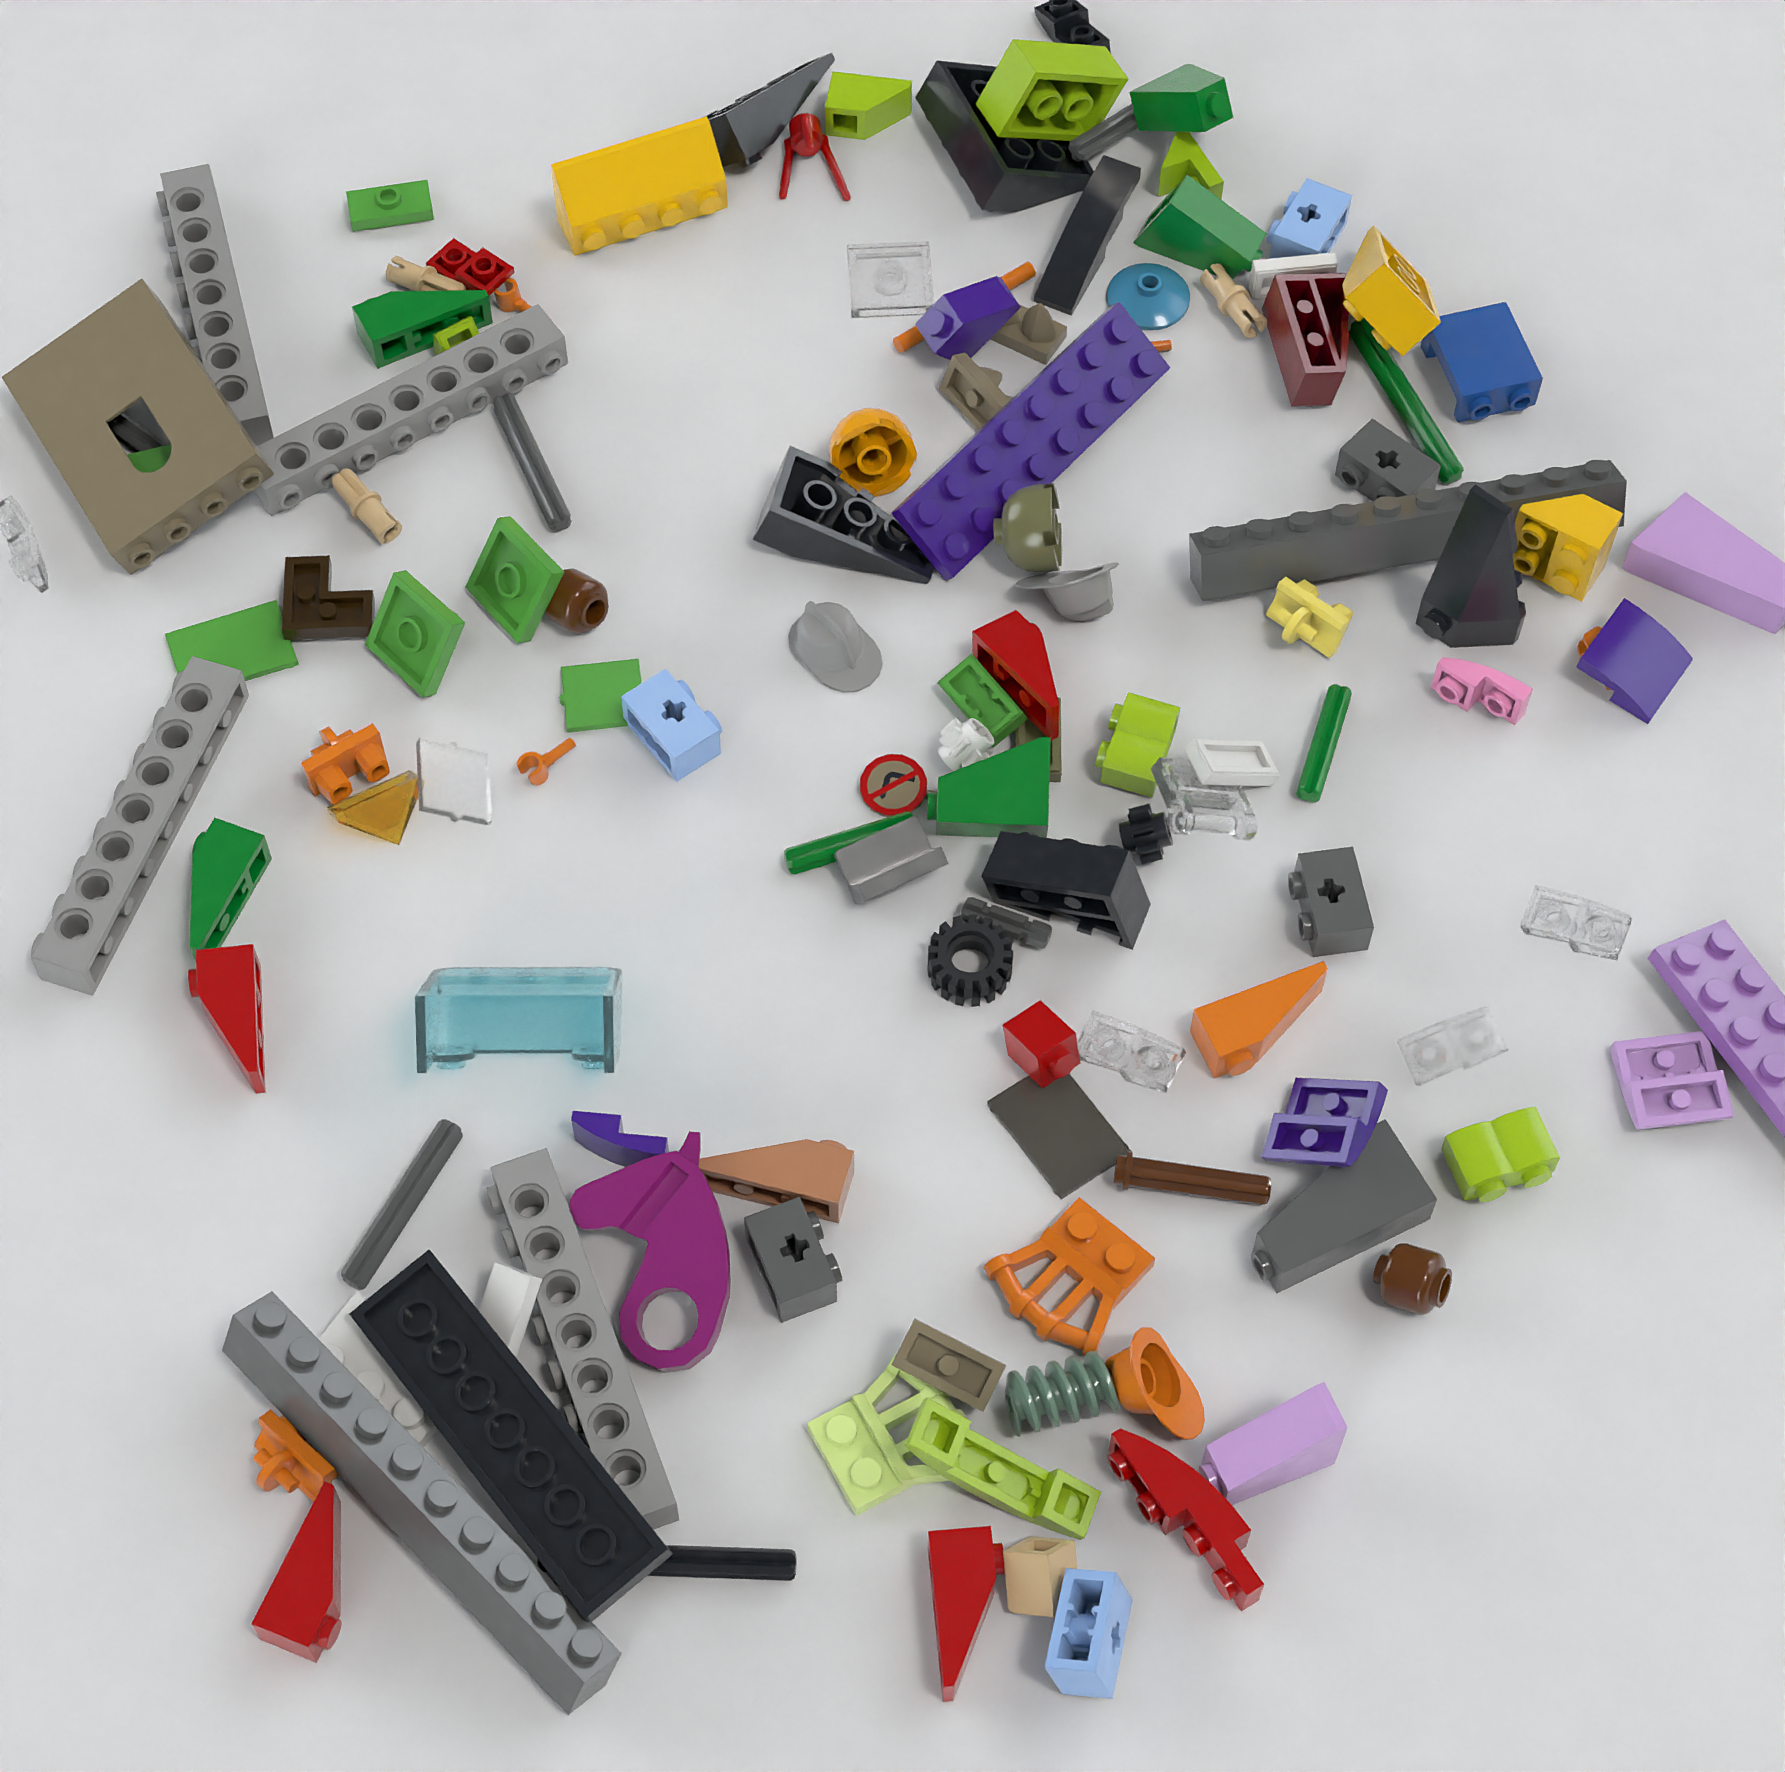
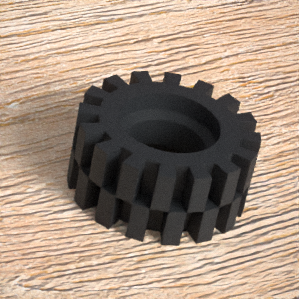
M969 914L968 923H963L961 915L953 917L952 927L945 921L939 926V934L933 933L930 945H928V978H931V985L935 991L941 988V997L946 1001L953 994L956 996L955 1005L963 1006L965 998L971 999L972 1007L980 1006V997L984 996L987 1003L995 1000L996 991L1002 995L1006 990L1007 982L1010 983L1012 976L1013 950L1010 936L1005 938V929L1000 924L993 930V920L985 917L983 923L979 924L977 923V915ZM975 949L983 952L989 962L981 971L965 972L954 966L952 958L960 950Z

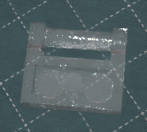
M1159 757L1151 767L1152 774L1169 812L1167 825L1171 833L1188 835L1192 831L1231 834L1236 840L1248 841L1254 838L1257 833L1258 823L1242 785H1202L1190 760ZM1192 807L1226 810L1230 816L1195 813Z

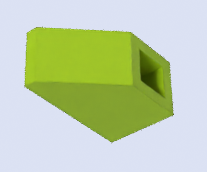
M832 71L825 104V135L866 140L910 116L912 111V80Z

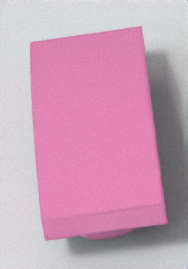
M1443 657L1438 662L1431 686L1445 701L1458 705L1466 712L1479 701L1492 714L1503 717L1514 725L1524 716L1533 691L1532 688L1519 680L1493 668L1470 661Z

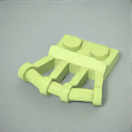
M896 1354L884 1372L865 1393L853 1395L852 1400L807 1423V1431L856 1516L914 1485L949 1481L926 1464L908 1466L905 1460L913 1457L914 1454L905 1446L907 1439L895 1444L888 1430L915 1417L918 1414L923 1399L927 1397L966 1418L962 1409H955L948 1397L949 1394L892 1366L891 1364ZM900 1378L920 1392L880 1414L875 1410L878 1403Z

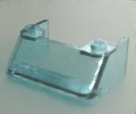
M448 967L433 970L415 995L417 1073H427L433 1062H437V1068L460 1069L466 1066V1060L473 1059L476 1054L571 1053L572 1059L581 1061L582 1068L604 1069V1073H614L620 1057L622 970L613 967Z

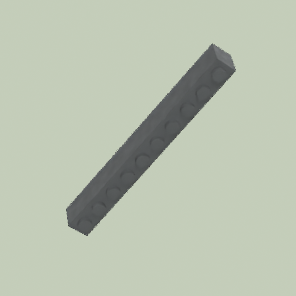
M1591 460L1584 465L1567 468L1550 467L1543 472L1527 475L1510 474L1498 480L1481 483L1465 482L1458 487L1447 489H1424L1417 494L1407 496H1384L1367 503L1355 505L1339 504L1327 510L1315 512L1298 511L1287 517L1270 520L1253 519L1247 522V524L1230 527L1212 526L1204 531L1189 534L1190 580L1201 600L1206 601L1277 588L1279 581L1285 577L1295 583L1303 579L1313 582L1439 559L1467 495L1475 484L1513 509L1514 522H1516L1518 511L1523 504L1585 494L1623 513L1619 527L1624 526L1627 480L1611 460Z
M273 1291L232 1315L222 1348L224 1354L320 1455L335 1468L339 1475L568 1715L606 1686L622 1653L591 1621L587 1622L558 1586Z

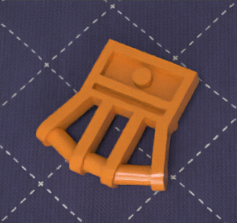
M1079 1197L1051 1227H1048L1043 1232L1038 1241L1011 1254L1005 1253L992 1258L984 1265V1270L991 1281L996 1280L1010 1305L1009 1313L1018 1320L1025 1318L1037 1328L1036 1335L1045 1342L1053 1340L1082 1350V1356L1085 1357V1354L1089 1351L1098 1352L1113 1309L1154 1266L1155 1257ZM1046 1257L1049 1258L1052 1263L1029 1288L1023 1290L1014 1272ZM1067 1273L1079 1285L1055 1310L1049 1313L1038 1302ZM1092 1294L1101 1301L1090 1331L1066 1324Z

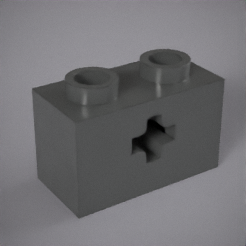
M1372 418L1340 448L1335 476L1340 478L1347 487L1355 489L1371 501H1375L1377 498L1384 496L1401 497L1417 494L1424 489H1435L1441 465Z
M1353 846L1298 853L1295 870L1288 874V886L1291 899L1299 900L1302 912L1298 914L1299 933L1303 941L1309 940L1312 956L1319 957L1368 950L1374 924Z
M800 1197L744 1217L746 1240L781 1323L837 1302V1283L842 1282L839 1265L833 1253L824 1254L819 1240L824 1239L820 1221L815 1211L806 1212ZM795 1254L798 1260L801 1261L795 1263V1260L791 1255Z

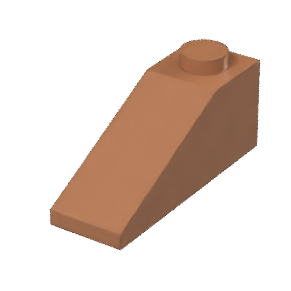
M804 1139L700 1158L699 1168L705 1175L714 1193L771 1207L800 1197L807 1213L815 1211L819 1219L839 1223L854 1175V1151L833 1140L817 1142Z

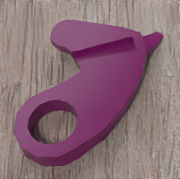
M689 1131L679 1152L671 1151L646 1158L589 1182L576 1189L570 1200V1212L575 1224L584 1231H600L615 1228L624 1230L648 1242L639 1271L619 1311L620 1333L622 1341L636 1360L664 1373L691 1369L712 1352L719 1338L730 1298V1253L727 1233L719 1204L705 1175L699 1168L701 1153L700 1132ZM668 1292H682L690 1296L696 1304L698 1311L697 1328L692 1338L682 1347L673 1350H658L652 1347L645 1339L642 1329L643 1315L649 1303L659 1295Z

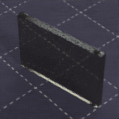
M1070 1074L1056 1079L1044 1088H1041L1028 1075L987 1101L989 1110L994 1113L1061 1200L1115 1166L1117 1154L1127 1156V1152L1131 1151L1128 1144L1121 1139Z

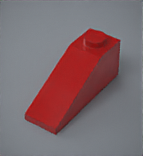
M1014 610L973 630L972 655L1035 726L1047 737H1051V741L1058 738L1059 701L1044 638L1039 627L1034 623H1030L1017 610Z
M247 944L196 950V969L188 970L191 997H199L205 1015L255 1093H266L261 965L254 945Z
M325 1481L251 1623L260 1640L317 1663L323 1649L330 1650L342 1626V1621L339 1619L341 1615V1501L334 1485Z
M991 1526L928 1531L927 1549L942 1702L954 1700L995 1594L996 1575H1005L1003 1544L993 1543Z

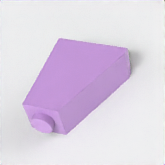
M1325 1382L1206 1445L1202 1465L1199 1466V1473L1231 1505H1234L1335 1464L1348 1427Z

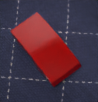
M455 238L426 262V266L434 267L438 274L463 283L466 290H485L489 296L515 273L514 267L484 247L476 253Z

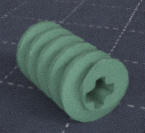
M1089 1351L1085 1354L1083 1364L1076 1356H1069L1065 1360L1064 1370L1058 1362L1054 1360L1049 1361L1046 1364L1045 1376L1035 1365L1027 1368L1025 1381L1016 1370L1009 1371L1007 1374L1005 1401L1010 1423L1017 1437L1021 1436L1023 1420H1027L1036 1433L1040 1432L1041 1416L1047 1415L1056 1428L1060 1427L1061 1411L1063 1410L1068 1412L1074 1423L1079 1422L1080 1407L1086 1405L1094 1418L1099 1417L1100 1401L1105 1400L1113 1413H1116L1118 1410L1117 1395L1111 1374L1095 1351Z

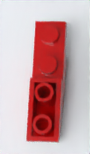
M1121 1428L1113 1432L1108 1450L1110 1454L1107 1455L1108 1463L1121 1482L1128 1480L1138 1494L1136 1503L1147 1522L1151 1525L1157 1522L1165 1536L1183 1525L1182 1535L1186 1544L1195 1556L1200 1557L1203 1555L1214 1572L1211 1576L1220 1594L1227 1601L1233 1599L1241 1611L1258 1602L1264 1583L1241 1551L1247 1546L1251 1529L1236 1509L1201 1474L1168 1450L1146 1438Z

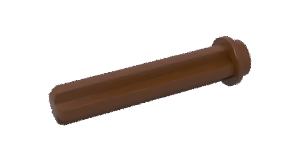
M1128 1151L1127 1156L1117 1154L1113 1184L1123 1185L1122 1190H1128V1186L1259 1205L1267 1204L1270 1199L1271 1178L1265 1175L1133 1157V1151Z

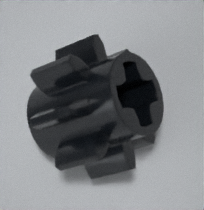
M1150 803L1129 808V814H1127L1129 820L1119 823L1123 848L1129 850L1131 856L1139 855L1142 865L1163 860V848L1173 845L1172 834L1165 812L1152 813Z

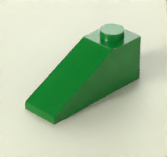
M485 290L390 291L352 306L357 334L377 369L434 347L433 334L469 316H472L477 329L493 323L489 295Z
M215 817L207 831L201 832L198 835L192 850L190 949L195 962L196 950L220 948L272 860L265 835Z

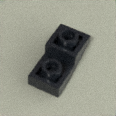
M1049 0V2L1034 7L1036 17L1053 42L1105 46L1111 53L1110 40L1089 23L1088 9L1077 0Z

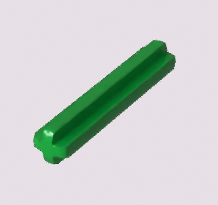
M1332 684L1328 687L1296 792L1297 797L1301 800L1316 803L1321 798L1351 700L1352 692L1347 686L1341 687L1338 684Z
M906 811L786 848L784 850L786 866L791 874H798L837 862L834 857L835 851L913 817V814Z

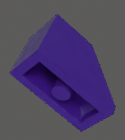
M994 276L943 294L915 325L934 354L951 360L953 355L966 353L972 358L1021 306L1002 278Z

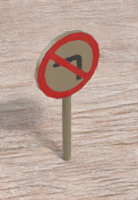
M887 754L874 759L865 767L860 777V794L863 802L872 812L883 817H890L906 811L912 813L921 806L924 798L928 799V792L938 793L927 790V778L923 768L914 759L902 754Z

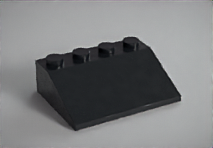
M939 60L935 62L915 98L925 113L926 119L931 123L941 140L942 146L947 150L957 167L960 176L972 192L976 203L982 210L990 212H1017L1084 191L1094 170L1087 159L1078 162L1072 158V153L1068 149L1070 141L998 137L977 107L976 102L997 66Z

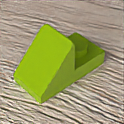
M1176 132L1160 170L1158 196L1169 194L1188 175L1222 200L1223 179L1190 132Z

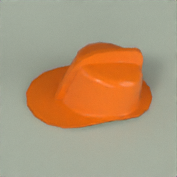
M1141 1327L1134 1333L1129 1347L1110 1356L1105 1362L1111 1374L1117 1398L1123 1408L1130 1413L1156 1415L1173 1435L1183 1440H1193L1202 1433L1205 1422L1204 1407L1199 1392L1190 1377L1171 1354L1161 1335L1150 1327Z

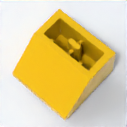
M1585 494L1523 504L1518 511L1515 522L1518 550L1513 554L1514 569L1523 575H1529L1553 587L1561 594L1569 595L1582 602L1606 565L1623 513Z

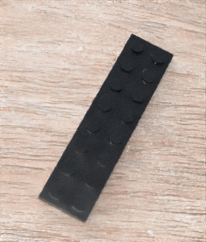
M430 1249L349 1313L587 1622H593L673 1554Z

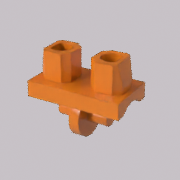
M373 723L356 733L349 729L339 736H336L329 726L322 729L319 733L323 744L310 751L312 757L301 762L308 780L307 786L314 797L322 794L334 805L348 798L352 793L351 782L348 778L362 772L368 782H377L390 773L380 732Z
M270 1409L259 1417L258 1420L262 1430L255 1441L254 1447L258 1452L253 1460L262 1469L257 1476L256 1483L266 1492L274 1490L279 1485L288 1493H292L299 1488L314 1502L324 1481L332 1484V1481L339 1473L316 1449L314 1450L306 1442L307 1440L283 1415L278 1417Z

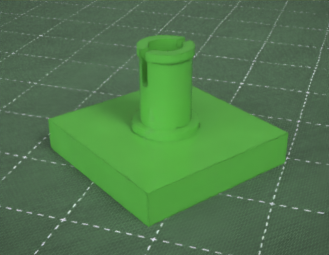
M511 516L499 517L465 588L517 643L531 641L564 571Z
M408 571L394 572L365 645L424 698L437 693L465 622Z

